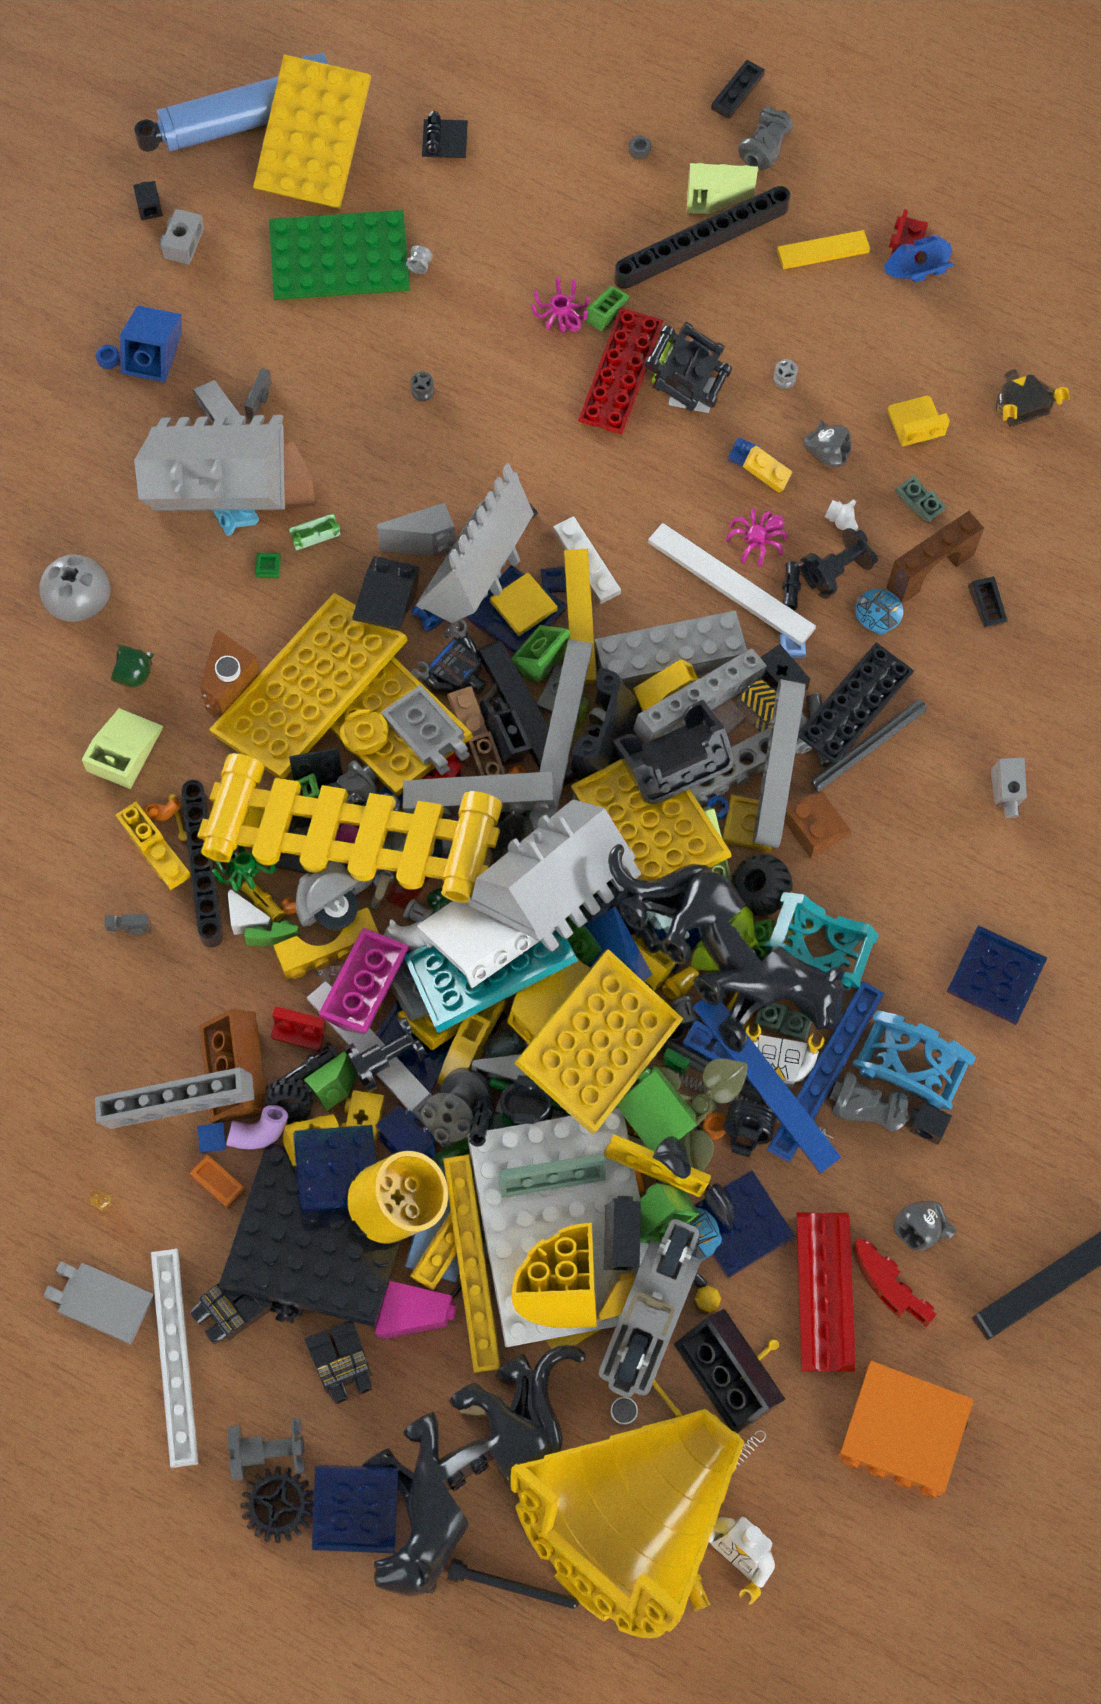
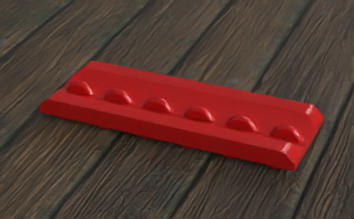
M620 308L578 422L600 427L621 435L624 433L647 371L645 362L655 349L664 320Z
M796 1212L801 1372H855L849 1213Z

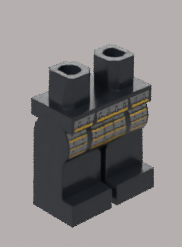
M218 1283L208 1290L206 1294L204 1293L199 1297L200 1303L190 1311V1314L198 1325L209 1317L214 1320L216 1324L206 1330L205 1334L212 1344L215 1345L225 1338L230 1341L235 1335L270 1312L269 1309L272 1307V1303L266 1299L222 1289Z
M347 1321L330 1328L340 1356L336 1355L327 1330L304 1338L326 1394H330L335 1404L349 1399L345 1386L355 1383L359 1395L372 1390L370 1379L372 1374L353 1321Z

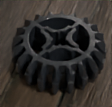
M276 1466L275 1475L273 1476L270 1469L267 1468L265 1469L267 1476L265 1479H262L261 1475L257 1473L255 1478L259 1483L257 1485L250 1481L247 1483V1486L253 1491L252 1493H242L244 1498L250 1499L249 1502L240 1504L242 1509H249V1512L244 1513L242 1518L243 1520L252 1518V1521L247 1524V1528L251 1530L258 1526L254 1534L257 1538L263 1532H266L264 1536L265 1542H269L273 1534L275 1535V1542L279 1544L281 1543V1535L284 1534L289 1542L292 1540L291 1531L294 1530L297 1536L302 1534L297 1528L300 1524L305 1528L309 1527V1523L304 1520V1517H314V1513L307 1510V1507L316 1506L315 1501L307 1500V1498L314 1495V1491H304L309 1485L308 1480L298 1483L302 1475L295 1474L291 1478L292 1469L289 1467L285 1470V1474L282 1475L281 1467ZM280 1483V1486H278L273 1495H260L267 1486ZM289 1485L298 1491L300 1507L288 1502L287 1489ZM277 1498H281L283 1504L288 1508L284 1507L282 1510L279 1508L280 1511L275 1512V1508L269 1502L277 1501ZM256 1503L262 1504L269 1509L267 1525L259 1520L256 1512ZM283 1515H297L289 1524L276 1527V1524Z

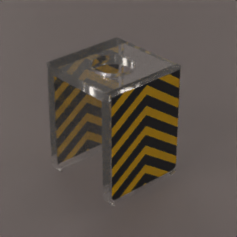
M758 677L737 698L735 711L756 730L762 732L771 727L776 691Z

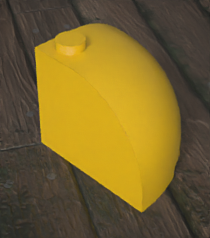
M592 1222L571 1225L558 1230V1234L547 1240L543 1238L527 1253V1258L516 1271L511 1295L513 1307L520 1316L535 1324L553 1328L597 1327Z

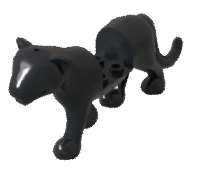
M617 844L612 848L608 857L610 872L617 884L625 890L634 893L632 897L622 901L619 906L622 917L629 927L638 931L643 930L648 921L647 911L672 919L669 932L662 941V946L668 957L677 964H686L689 961L691 950L685 941V934L690 929L698 928L701 941L707 953L721 971L704 973L695 977L693 982L698 993L706 1003L719 1005L724 997V990L738 992L728 1017L718 1027L720 1036L729 1049L738 1053L741 1052L747 1044V1036L743 1026L748 1018L757 1009L783 998L791 1000L810 1019L817 1030L832 1029L840 1024L844 986L840 980L844 975V968L834 967L825 972L796 958L779 944L758 958L755 951L742 939L739 931L729 923V920L746 906V903L729 879L722 874L713 872L706 865L690 864L680 867L661 878L639 880L630 876L623 867V845Z
M575 1345L557 1346L547 1351L541 1357L534 1371L531 1369L525 1354L514 1358L501 1367L495 1375L498 1381L508 1385L516 1383V1390L510 1408L500 1397L487 1392L476 1382L457 1391L450 1398V1404L458 1410L468 1409L472 1406L482 1408L488 1418V1438L471 1442L439 1459L438 1421L435 1413L431 1412L411 1423L403 1432L410 1441L420 1442L414 1473L397 1460L390 1448L374 1455L361 1466L359 1470L367 1478L376 1479L385 1475L399 1489L404 1497L412 1528L410 1537L403 1548L392 1556L374 1562V1568L376 1569L374 1581L376 1587L409 1597L418 1596L423 1593H433L437 1588L436 1581L442 1573L450 1554L463 1537L469 1525L449 1490L452 1489L454 1492L463 1487L467 1482L466 1478L474 1473L476 1476L483 1473L489 1467L488 1463L491 1461L511 1488V1469L514 1465L544 1459L545 1455L561 1451L563 1435L549 1401L548 1377L553 1366L561 1360L572 1359L578 1363L585 1361L586 1355L581 1348Z

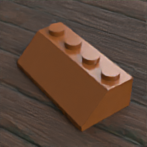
M230 1009L199 1025L205 1074L239 1067L252 1074L254 1100L209 1109L211 1123L252 1118L261 1114L265 1105L266 1091L256 1012Z

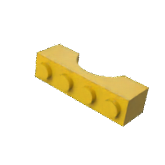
M368 907L358 911L355 920L348 927L343 928L341 934L329 944L314 946L305 943L298 936L273 945L286 980L301 978L307 971L315 968L317 970L323 969L334 960L347 959L362 928L379 934Z

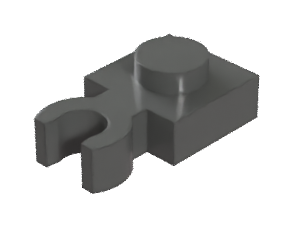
M122 914V917L105 916L104 926L107 931L124 930L130 935H142L143 932H150L151 922L147 914Z

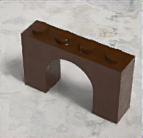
M967 511L896 559L886 588L895 594L903 604L920 592L927 574L945 557L957 567L974 556L984 527L970 511Z

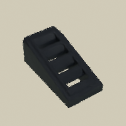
M995 577L972 581L968 588L984 628L1008 622ZM980 589H988V592H980ZM989 596H990L991 599H992V600L983 602V598H985V597H989ZM990 605H994V606H995V609H991V610H987V611H986V609H985L986 606H990ZM998 614V618L988 619V615Z

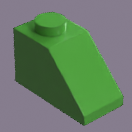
M342 1052L304 1079L305 1083L310 1086L309 1089H312L315 1099L327 1111L349 1096L357 1077L349 1062L351 1058L345 1052Z

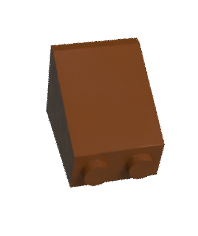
M220 630L215 633L200 682V689L205 709L211 715L221 717L260 674L257 657ZM223 656H232L240 664V675L234 681H222L216 674L215 664Z

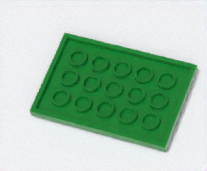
M403 210L269 219L274 300L410 291L408 266H406L407 247Z

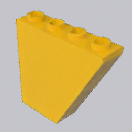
M578 959L577 962L517 992L507 1023L530 1044L589 971L590 967Z

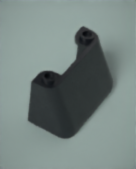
M604 668L599 669L597 676L595 703L601 704L606 715L599 737L585 735L581 736L575 743L572 752L571 769L575 779L583 780L621 760L613 740L627 734L635 735L636 733L633 728L638 714L642 713L638 699L616 672Z
M704 700L692 704L685 710L683 715L685 726L646 744L641 745L637 736L633 734H627L613 740L621 760L646 803L657 804L719 776L732 768L734 755L725 727Z

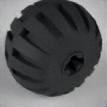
M758 854L747 857L746 861L743 860L738 865L739 868L735 869L731 883L735 886L753 915L765 916L774 914L777 910L782 909L783 904L780 902L782 893H790L792 891L793 882L787 866L774 856Z

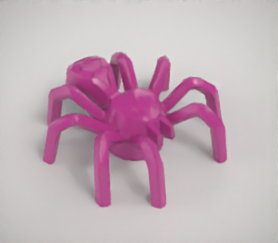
M556 277L558 295L550 299L548 304H543L539 300L537 290H534L536 303L541 308L550 307V309L543 314H539L536 306L531 304L533 314L538 318H545L552 312L549 321L545 322L546 330L551 328L556 316L558 317V327L561 333H564L566 329L570 332L578 331L581 326L580 320L585 321L587 319V310L584 311L583 316H580L571 308H586L590 301V297H587L582 305L570 303L575 299V280H572L571 296L568 298L562 294L560 278ZM563 316H564V319H565V324H563V321H562V317H563Z
M752 508L750 512L752 527L743 517L733 518L730 528L734 527L737 521H741L748 531L740 528L733 529L728 533L726 542H729L735 533L739 532L746 535L743 540H747L746 544H749V546L743 553L741 563L746 562L747 556L753 547L761 548L757 564L758 567H761L766 550L764 544L778 547L779 554H783L782 545L776 541L767 540V538L782 534V539L786 541L787 532L781 530L785 526L784 518L779 515L772 516L771 510L765 512L759 524L756 525V509ZM768 517L767 524L765 525V527H763V524L766 518Z

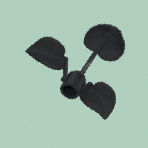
M699 1126L694 1129V1131H703ZM673 1136L661 1141L654 1152L653 1158L663 1163L677 1177L681 1179L687 1178L691 1173V1166L684 1145ZM656 1179V1184L669 1185L665 1182ZM716 1183L712 1187L708 1184L704 1193L705 1200L713 1213L731 1230L735 1218V1207L732 1197L720 1184Z

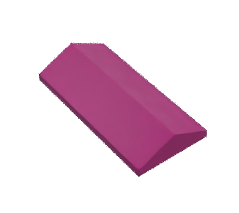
M362 928L319 1012V1016L344 1031L366 1034L409 949V945Z

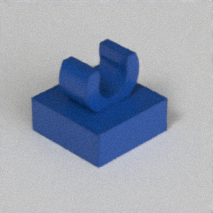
M738 437L728 460L743 466L751 448L758 445Z

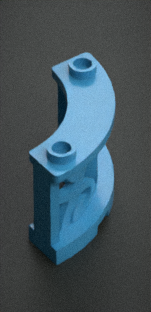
M876 1010L873 1016L875 1023L858 1059L853 1061V1065L860 1070L859 1074L867 1079L877 1078L894 1084L919 1097L930 1106L939 1110L951 1111L953 1107L951 1102L968 1065H973L976 1056L954 1040L946 1042L943 1038H939L940 1032L919 1023L915 1027L911 1023H906L905 1017ZM885 1030V1043H878ZM901 1036L909 1038V1043L907 1044H895V1042H902V1040L900 1039ZM920 1042L925 1045L924 1055L932 1068L921 1072L908 1073L901 1063L897 1051L912 1049ZM875 1049L886 1050V1052L879 1053L875 1057V1059H882L883 1064L881 1065L870 1063ZM933 1050L940 1053V1057H936L935 1060L931 1056ZM955 1063V1066L949 1076L946 1071ZM892 1065L894 1071L888 1068ZM939 1075L946 1081L941 1096L932 1090V1085H937L941 1089L942 1083L938 1077Z

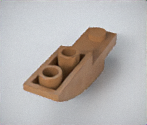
M470 686L447 694L454 716L472 732L473 738L465 743V745L468 747V750H466L470 754L468 758L477 776L505 774L491 732H488L472 687Z

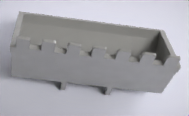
M255 415L250 425H244L245 416H236L231 425H225L227 421L226 416H218L213 425L207 426L208 417H198L194 426H188L190 422L189 417H180L175 426H170L172 421L170 417L161 418L157 427L151 428L147 439L134 460L139 500L150 506L153 511L285 510L283 415H273L269 424H263L265 419L263 415Z
M506 463L502 470L504 481L502 482L501 477H497L494 482L495 490L493 492L489 491L485 500L476 507L417 602L416 606L420 609H425L453 623L475 613L483 598L487 597L489 589L495 596L500 595L503 590L498 580L502 574L500 570L502 567H505L507 559L513 566L518 565L520 557L515 545L534 515L519 481L516 471H512L509 463Z
M573 799L551 818H548L547 815L540 817L538 828L519 843L516 838L509 843V852L476 878L473 895L469 899V906L538 941L541 940L549 951H554L559 944L551 930L555 928L563 939H567L573 932L565 918L569 916L578 927L587 922L579 908L580 905L583 904L591 915H595L600 911V906L593 897L594 893L597 892L605 903H609L614 898V895L606 884L608 881H611L618 891L624 890L613 878L608 864L609 853L615 845L621 844L624 847L622 863L626 872L633 878H638L641 872L633 861L636 856L626 844L606 809Z

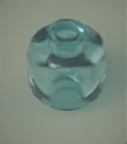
M506 1028L488 1037L487 1047L484 1048L487 1058L521 1055L523 1043L516 1031L512 1032Z

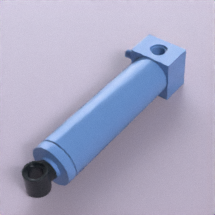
M324 52L302 57V59L328 64ZM279 76L158 109L157 122L154 123L151 120L145 119L135 125L134 131L137 144L141 150L150 152L163 142L166 143L168 151L172 152L268 125Z

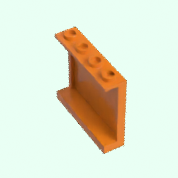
M870 1361L866 1367L860 1393L837 1457L843 1459L842 1463L849 1467L858 1468V1466L869 1469L868 1473L875 1477L884 1478L885 1475L895 1479L894 1483L899 1486L910 1488L912 1485L920 1488V1493L931 1498H936L937 1495L942 1496L948 1485L974 1399Z

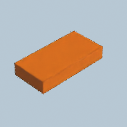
M208 1154L189 1173L192 1178L227 1209L246 1190L241 1183Z

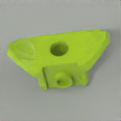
M746 906L730 919L729 923L739 931L742 939L752 948L758 945V941L754 937L753 913ZM700 941L693 952L691 965L696 970H719L707 953L702 941Z

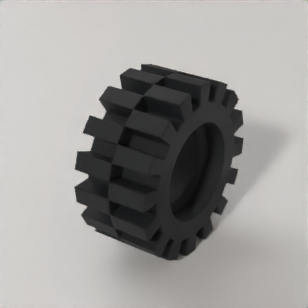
M286 1077L281 1078L280 1082L278 1079L274 1080L273 1084L271 1083L267 1089L264 1108L269 1105H277L285 1109L288 1114V1125L292 1124L293 1121L301 1122V1120H307L311 1114L314 1098L312 1089L309 1090L310 1086L308 1084L303 1086V1081L300 1079L298 1082H294L295 1078L290 1077L289 1081L286 1080ZM290 1099L295 1101L296 1103H286L282 1100Z

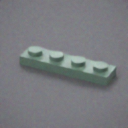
M602 1153L499 1170V1192L501 1198L605 1181L606 1160Z

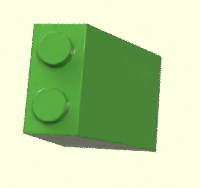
M656 1066L651 1069L645 1068L639 1075L638 1080L634 1082L617 1105L647 1148L655 1151L665 1138L673 1136L679 1140L697 1126L695 1111Z

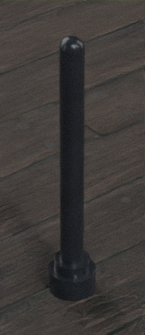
M452 1559L447 1577L449 1581L458 1583V1580L464 1582V1579L571 1609H575L578 1606V1600L575 1597L467 1568L468 1565L463 1564V1560Z

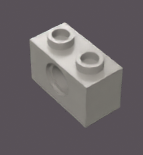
M179 209L175 210L173 217L168 219L166 234L162 235L159 246L162 249L164 259L190 265L204 230L202 215Z

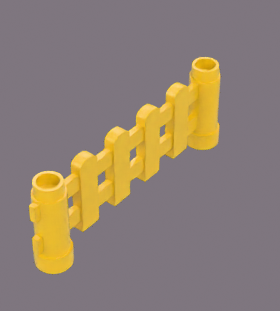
M233 753L229 754L225 759L221 772V783H214L209 798L211 802H214L209 820H202L197 835L199 839L204 840L201 853L215 861L229 862L233 851L240 845L252 847L253 856L257 862L263 865L276 864L279 861L281 852L300 855L301 865L306 871L311 873L325 871L329 860L348 863L350 875L358 881H370L374 878L377 869L397 872L396 878L399 884L406 889L414 890L422 887L425 877L443 879L444 884L441 894L452 901L468 903L473 895L476 878L489 868L484 865L488 847L495 848L500 830L495 826L498 824L502 803L499 799L487 793L477 791L466 792L463 794L458 812L459 821L442 819L444 808L442 804L417 801L414 814L394 811L396 801L392 796L369 793L366 806L348 804L346 802L349 794L346 789L322 785L317 799L299 796L301 785L298 781L279 778L274 779L271 791L257 788L263 776L264 765L250 756ZM249 808L264 810L259 828L244 826ZM293 815L312 818L307 836L287 833ZM340 823L360 826L355 844L335 841ZM388 831L408 834L403 852L383 849ZM436 839L453 841L448 859L431 856Z

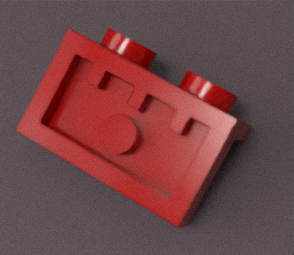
M904 209L902 217L897 216L894 229L898 230L897 235L892 234L889 248H893L891 256L901 245H913L915 240L924 238L928 222L908 218V210ZM920 251L917 252L915 255L916 263L918 261Z
M275 1006L272 1014L274 1026L270 1035L271 1039L319 1051L327 1029L325 1019Z

